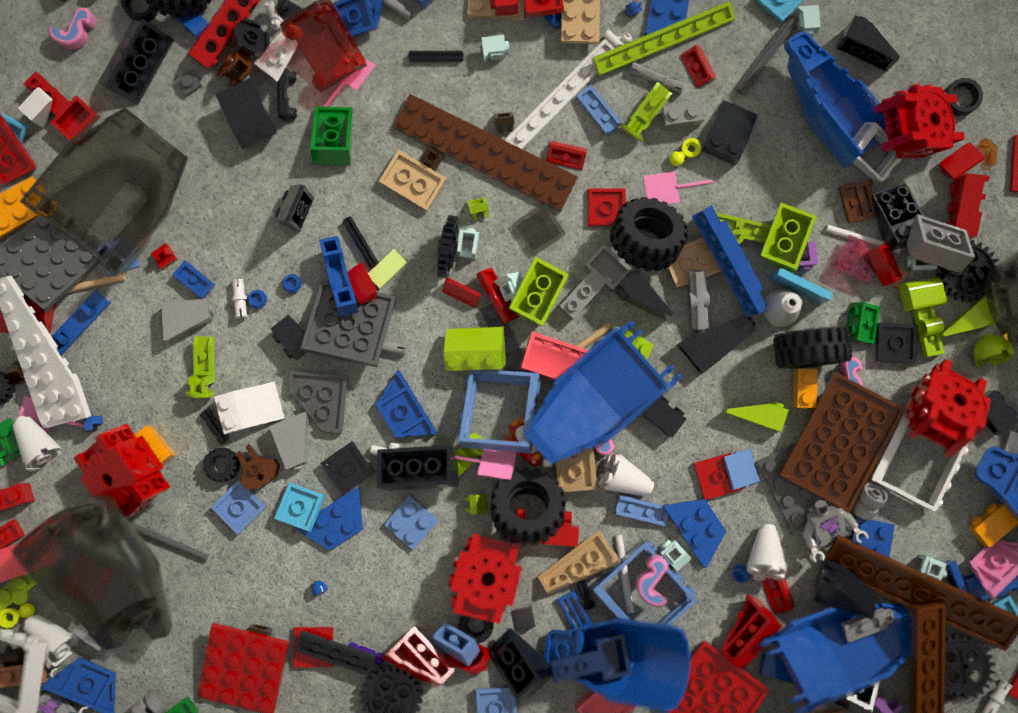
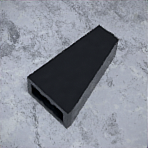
M743 315L683 340L677 346L698 372L704 374L757 330L755 328L756 324L751 317L747 318Z

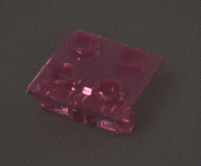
M849 234L839 259H836L834 263L835 269L867 284H871L876 271L868 251L876 248V246Z

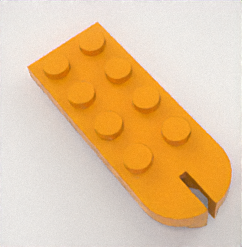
M33 176L0 194V239L27 225L41 213H48L54 209Z

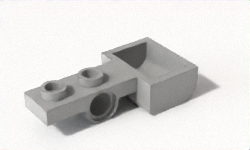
M605 244L584 264V267L590 273L559 306L573 320L604 286L613 291L632 270L629 265Z

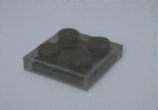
M543 203L514 222L515 227L534 255L566 235L546 203Z

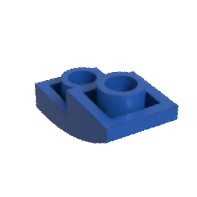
M200 14L195 16L189 15L188 18L183 19L182 17L174 18L183 25L188 33L196 38L208 24Z
M763 654L759 674L795 684L782 659L775 657L767 658Z

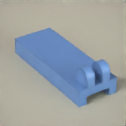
M592 85L576 95L580 104L606 136L612 134V131L618 130L621 121Z
M618 495V498H616L617 503L614 507V514L666 526L668 514L663 505Z

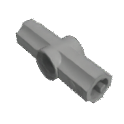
M689 271L687 304L690 309L691 329L709 328L708 308L710 306L706 271Z

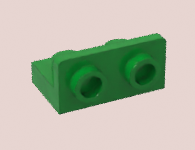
M865 302L850 303L846 327L850 331L851 341L875 344L881 307Z

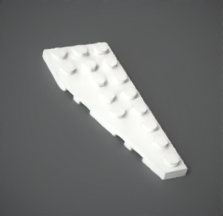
M6 276L0 278V308L42 429L90 417L91 413L79 378L75 373H71L67 366L69 365L66 358L62 359L58 353V346L43 323L38 322L34 316L35 311L32 306L28 307L23 298L24 294L13 277Z

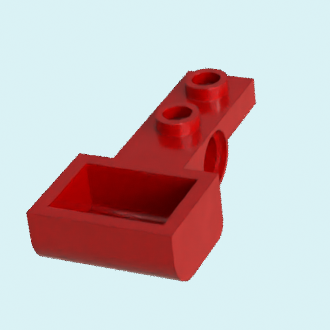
M37 71L23 83L31 93L39 87L53 99L50 110L56 116L50 123L72 143H75L100 117L77 95L71 101L67 100Z

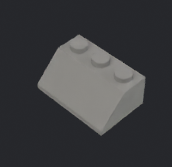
M918 214L914 217L907 241L911 258L959 273L975 258L966 230Z

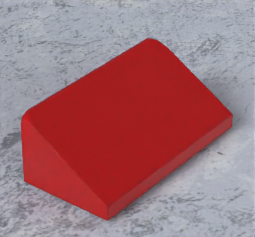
M699 45L693 46L680 55L697 88L717 79Z
M551 140L546 161L582 170L587 149Z
M968 142L942 160L939 165L944 175L956 180L983 161L985 157L973 144Z
M887 242L868 251L882 286L895 283L902 278V273Z
M363 262L347 272L354 296L359 305L377 299V290Z
M446 278L442 289L443 293L473 308L477 307L481 299L479 292L450 278Z
M765 578L762 581L774 614L794 609L796 605L786 579L775 580L773 578Z

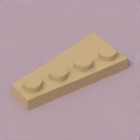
M598 530L540 574L538 579L546 592L551 594L621 563L603 534Z

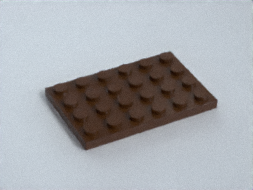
M834 372L778 475L850 513L906 409L849 378Z

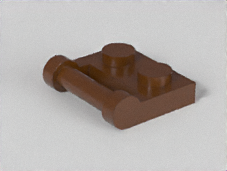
M872 179L838 188L848 224L877 218L871 196L873 194ZM860 188H864L870 209L869 213L866 211Z

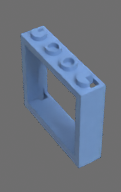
M470 370V374L465 382L467 392L463 394L464 411L460 412L461 429L457 431V441H459L462 448L532 453L533 443L525 435V432L537 413L541 385L539 373ZM478 382L529 385L522 442L469 438Z
M642 539L620 559L621 563L608 570L591 585L596 594L618 618L630 619L602 587L642 550H645L649 556L657 555L655 553L657 548L650 541L646 543ZM664 558V560L667 563V566H669L670 563ZM668 568L665 574L686 596L657 622L658 624L672 625L698 600L694 597L696 594L689 585L686 587L683 585L681 575L676 570L672 572Z

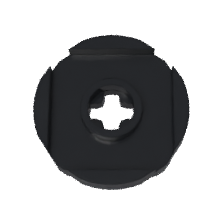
M243 19L237 22L232 29L231 36L234 48L239 52L260 57L270 45L268 33L266 31L264 33L261 25L256 21Z

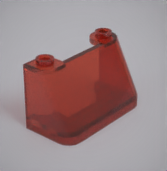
M317 0L280 24L283 35L287 39L297 41L313 68L315 74L312 76V84L320 93L367 66L363 54L330 0Z

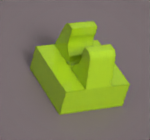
M486 197L467 201L470 214L474 220H477L478 212H482L485 218L488 217L489 208Z
M474 494L465 497V501H470V508L465 509L470 515L487 513L486 494Z

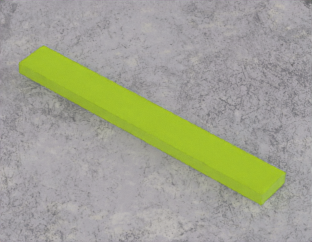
M727 1L592 57L597 76L735 20L731 2Z

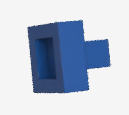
M91 414L90 417L84 418L85 432L93 431V425L103 424L102 416H92Z

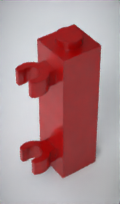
M517 508V517L525 519V509ZM565 511L563 525L561 528H558L557 534L554 537L550 536L549 541L545 543L542 540L539 541V544L578 547L579 526L571 525L572 512Z

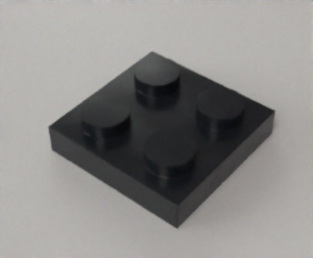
M878 323L875 361L916 363L918 325Z
M353 441L320 463L342 495L375 473Z

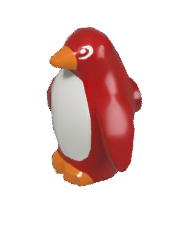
M521 417L507 426L510 437L505 434V441L522 442L525 417ZM534 444L532 445V453L517 452L531 466H537L542 463V455Z

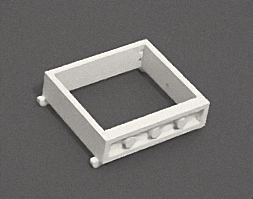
M905 410L867 483H875L924 508L922 511L924 514H927L928 511L936 512L942 506V498L945 492L951 487L952 483L950 481L953 475L959 471V463L967 454L968 445L949 459L928 504L882 481L910 422L905 417L907 412Z
M0 627V640L22 646L26 650L19 700L0 694V712L37 713L47 643L39 641L38 637H26L25 633H13V630H1Z

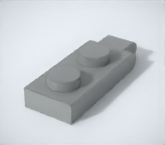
M883 608L875 610L874 620L857 616L841 622L844 638L850 643L887 629L888 624L894 623L895 619L892 609L885 610Z

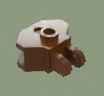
M237 50L231 55L228 53L222 60L223 64L218 69L216 75L220 79L223 75L229 78L228 85L231 87L242 82L249 75L253 67L251 65L252 62L249 60L250 55Z
M248 444L246 449L252 456V460L248 462L242 452L236 453V456L243 465L240 483L244 489H261L277 477L280 464L276 459H266L262 455H258L255 449Z

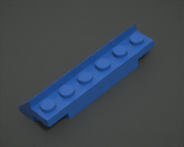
M712 205L693 215L692 218L747 318L753 314L764 312L767 305L759 292L763 290V287L726 220L720 221Z

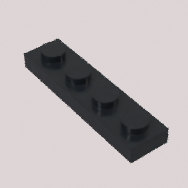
M493 304L480 309L488 327L504 326L505 356L508 370L523 372L519 370L523 354L509 324H503Z
M303 630L300 632L295 648L297 652L368 676L371 673L376 657L374 654Z

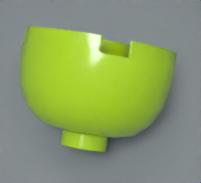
M992 333L983 335L981 340L973 347L972 352L974 362L978 368H983L982 364L993 363L992 366L1000 365L1011 360V355L1013 357L1016 356L1013 346L1007 338L999 335L993 336Z

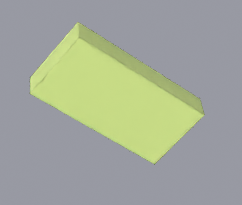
M393 249L368 274L371 280L381 289L407 262Z

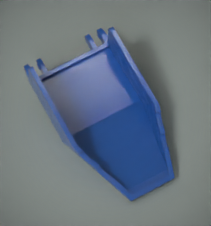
M630 321L620 329L618 326L615 327L556 379L552 389L526 430L525 435L550 464L612 439L641 416L681 379L682 375L678 374L667 383L663 377L672 372L674 366L670 365L659 374L632 344L643 333L641 329L636 331L629 339L624 335V333L633 328L635 324L633 321Z
M875 604V610L879 608L885 610L892 609L895 622L888 624V628L850 643L844 638L841 622L859 615L834 607L795 620L774 635L760 642L761 647L774 643L777 649L767 652L765 654L766 657L770 658L780 654L800 695L789 699L790 704H795L803 699L806 705L797 709L795 713L813 712L855 695L890 677L908 655L911 654L912 620L902 604Z

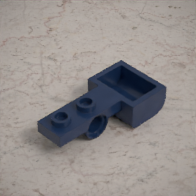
M611 634L591 639L593 651L568 655V657L549 661L553 682L596 672L598 679L602 681L631 675L624 634Z

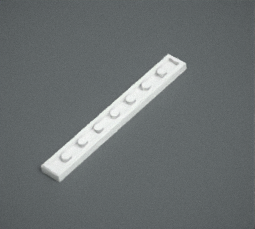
M604 39L505 141L523 149L597 75L592 57L615 47Z

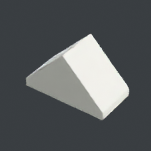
M38 87L18 109L31 121L44 128L47 124L53 99Z

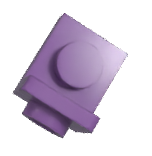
M816 241L807 242L802 255V259H805V261L800 262L798 265L801 271L812 270V267L818 264Z
M876 696L874 707L880 713H901V709L904 707L896 700L889 704L882 696Z

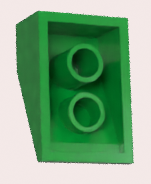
M315 106L310 148L313 165H351L353 107Z

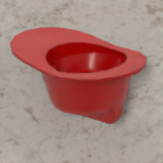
M478 645L480 652L469 666L445 653V659L451 666L462 669L469 675H477L487 670L486 664L489 659V651L485 646Z

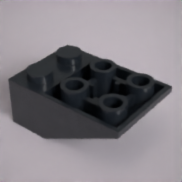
M903 182L871 195L881 237L885 243L889 244L892 252L907 246L914 217L917 214L924 216L907 183Z

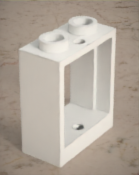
M865 122L853 137V140L863 151L873 137L882 144L888 141V135L876 122ZM889 151L875 171L860 156L853 163L872 181L883 182L889 177L894 166L900 163L902 159H897L895 151Z

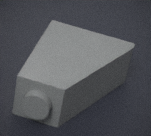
M209 299L161 302L163 341L173 342L213 320V315L216 313L215 304Z
M307 412L269 426L286 470H299L307 462L310 417Z

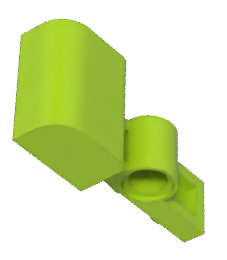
M935 277L899 284L904 313L913 311L915 323L918 325L917 332L923 358L945 354L940 336L944 331V323L940 317H936L934 307L947 303L943 282L940 278Z

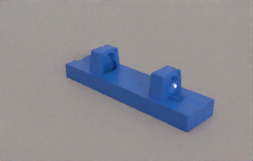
M94 290L51 336L58 346L57 351L60 356L71 347L111 304L99 291Z

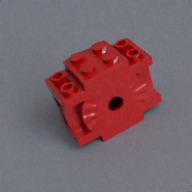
M913 84L908 87V90L894 92L892 97L881 100L880 104L874 106L875 114H884L885 133L888 135V141L881 144L882 151H895L897 159H923L953 148L954 143L965 140L964 132H955V118L949 106L958 102L957 96L943 92L942 87H935L933 84L925 86Z
M944 359L940 364H936L929 374H925L918 385H913L910 390L911 398L905 406L907 409L905 417L910 420L908 436L916 439L919 435H922L945 447L943 455L951 458L973 441L974 436L984 429L991 399L984 396L987 385L986 380L980 377L976 382H973L950 370L952 362Z
M128 424L98 434L94 438L96 440L95 443L85 452L77 454L73 458L84 474L80 479L100 509H108L117 523L145 510L153 499L170 488V485L160 472L164 466L144 437H136Z
M474 533L472 538L468 537L466 550H469V552L460 551V555H455L453 567H456L455 574L450 575L448 582L451 591L458 593L457 596L453 595L451 603L454 613L497 624L501 623L504 606H513L522 566L515 565L519 545L483 537ZM486 573L492 574L495 578V582L491 586H486L482 583V576Z

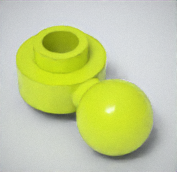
M695 138L685 140L681 152L675 151L671 153L669 157L671 165L677 167L683 164L685 157H697L701 151L700 142ZM693 146L695 150L693 152H689L688 147Z
M25 603L20 606L19 610L15 608L4 609L0 612V626L11 628L19 623L21 617L27 619L35 614L34 605ZM9 614L13 616L12 621L8 620Z

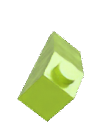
M985 296L981 300L975 301L948 324L940 336L944 337L986 326L989 328L998 321L996 318L1001 313Z
M773 401L772 404L724 409L723 413L776 432H782L789 410L785 409L783 404Z

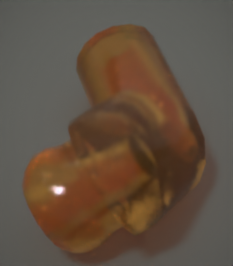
M988 138L981 139L979 146L987 155L986 165H996L998 147Z

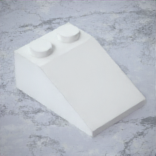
M275 382L232 391L214 397L224 434H232L285 419Z

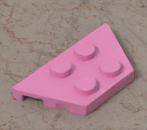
M998 540L990 548L985 547L970 561V568L992 599L1018 575L1017 542Z

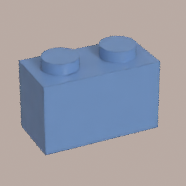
M446 622L441 625L432 637L438 649L467 666L471 664L480 652L475 639Z

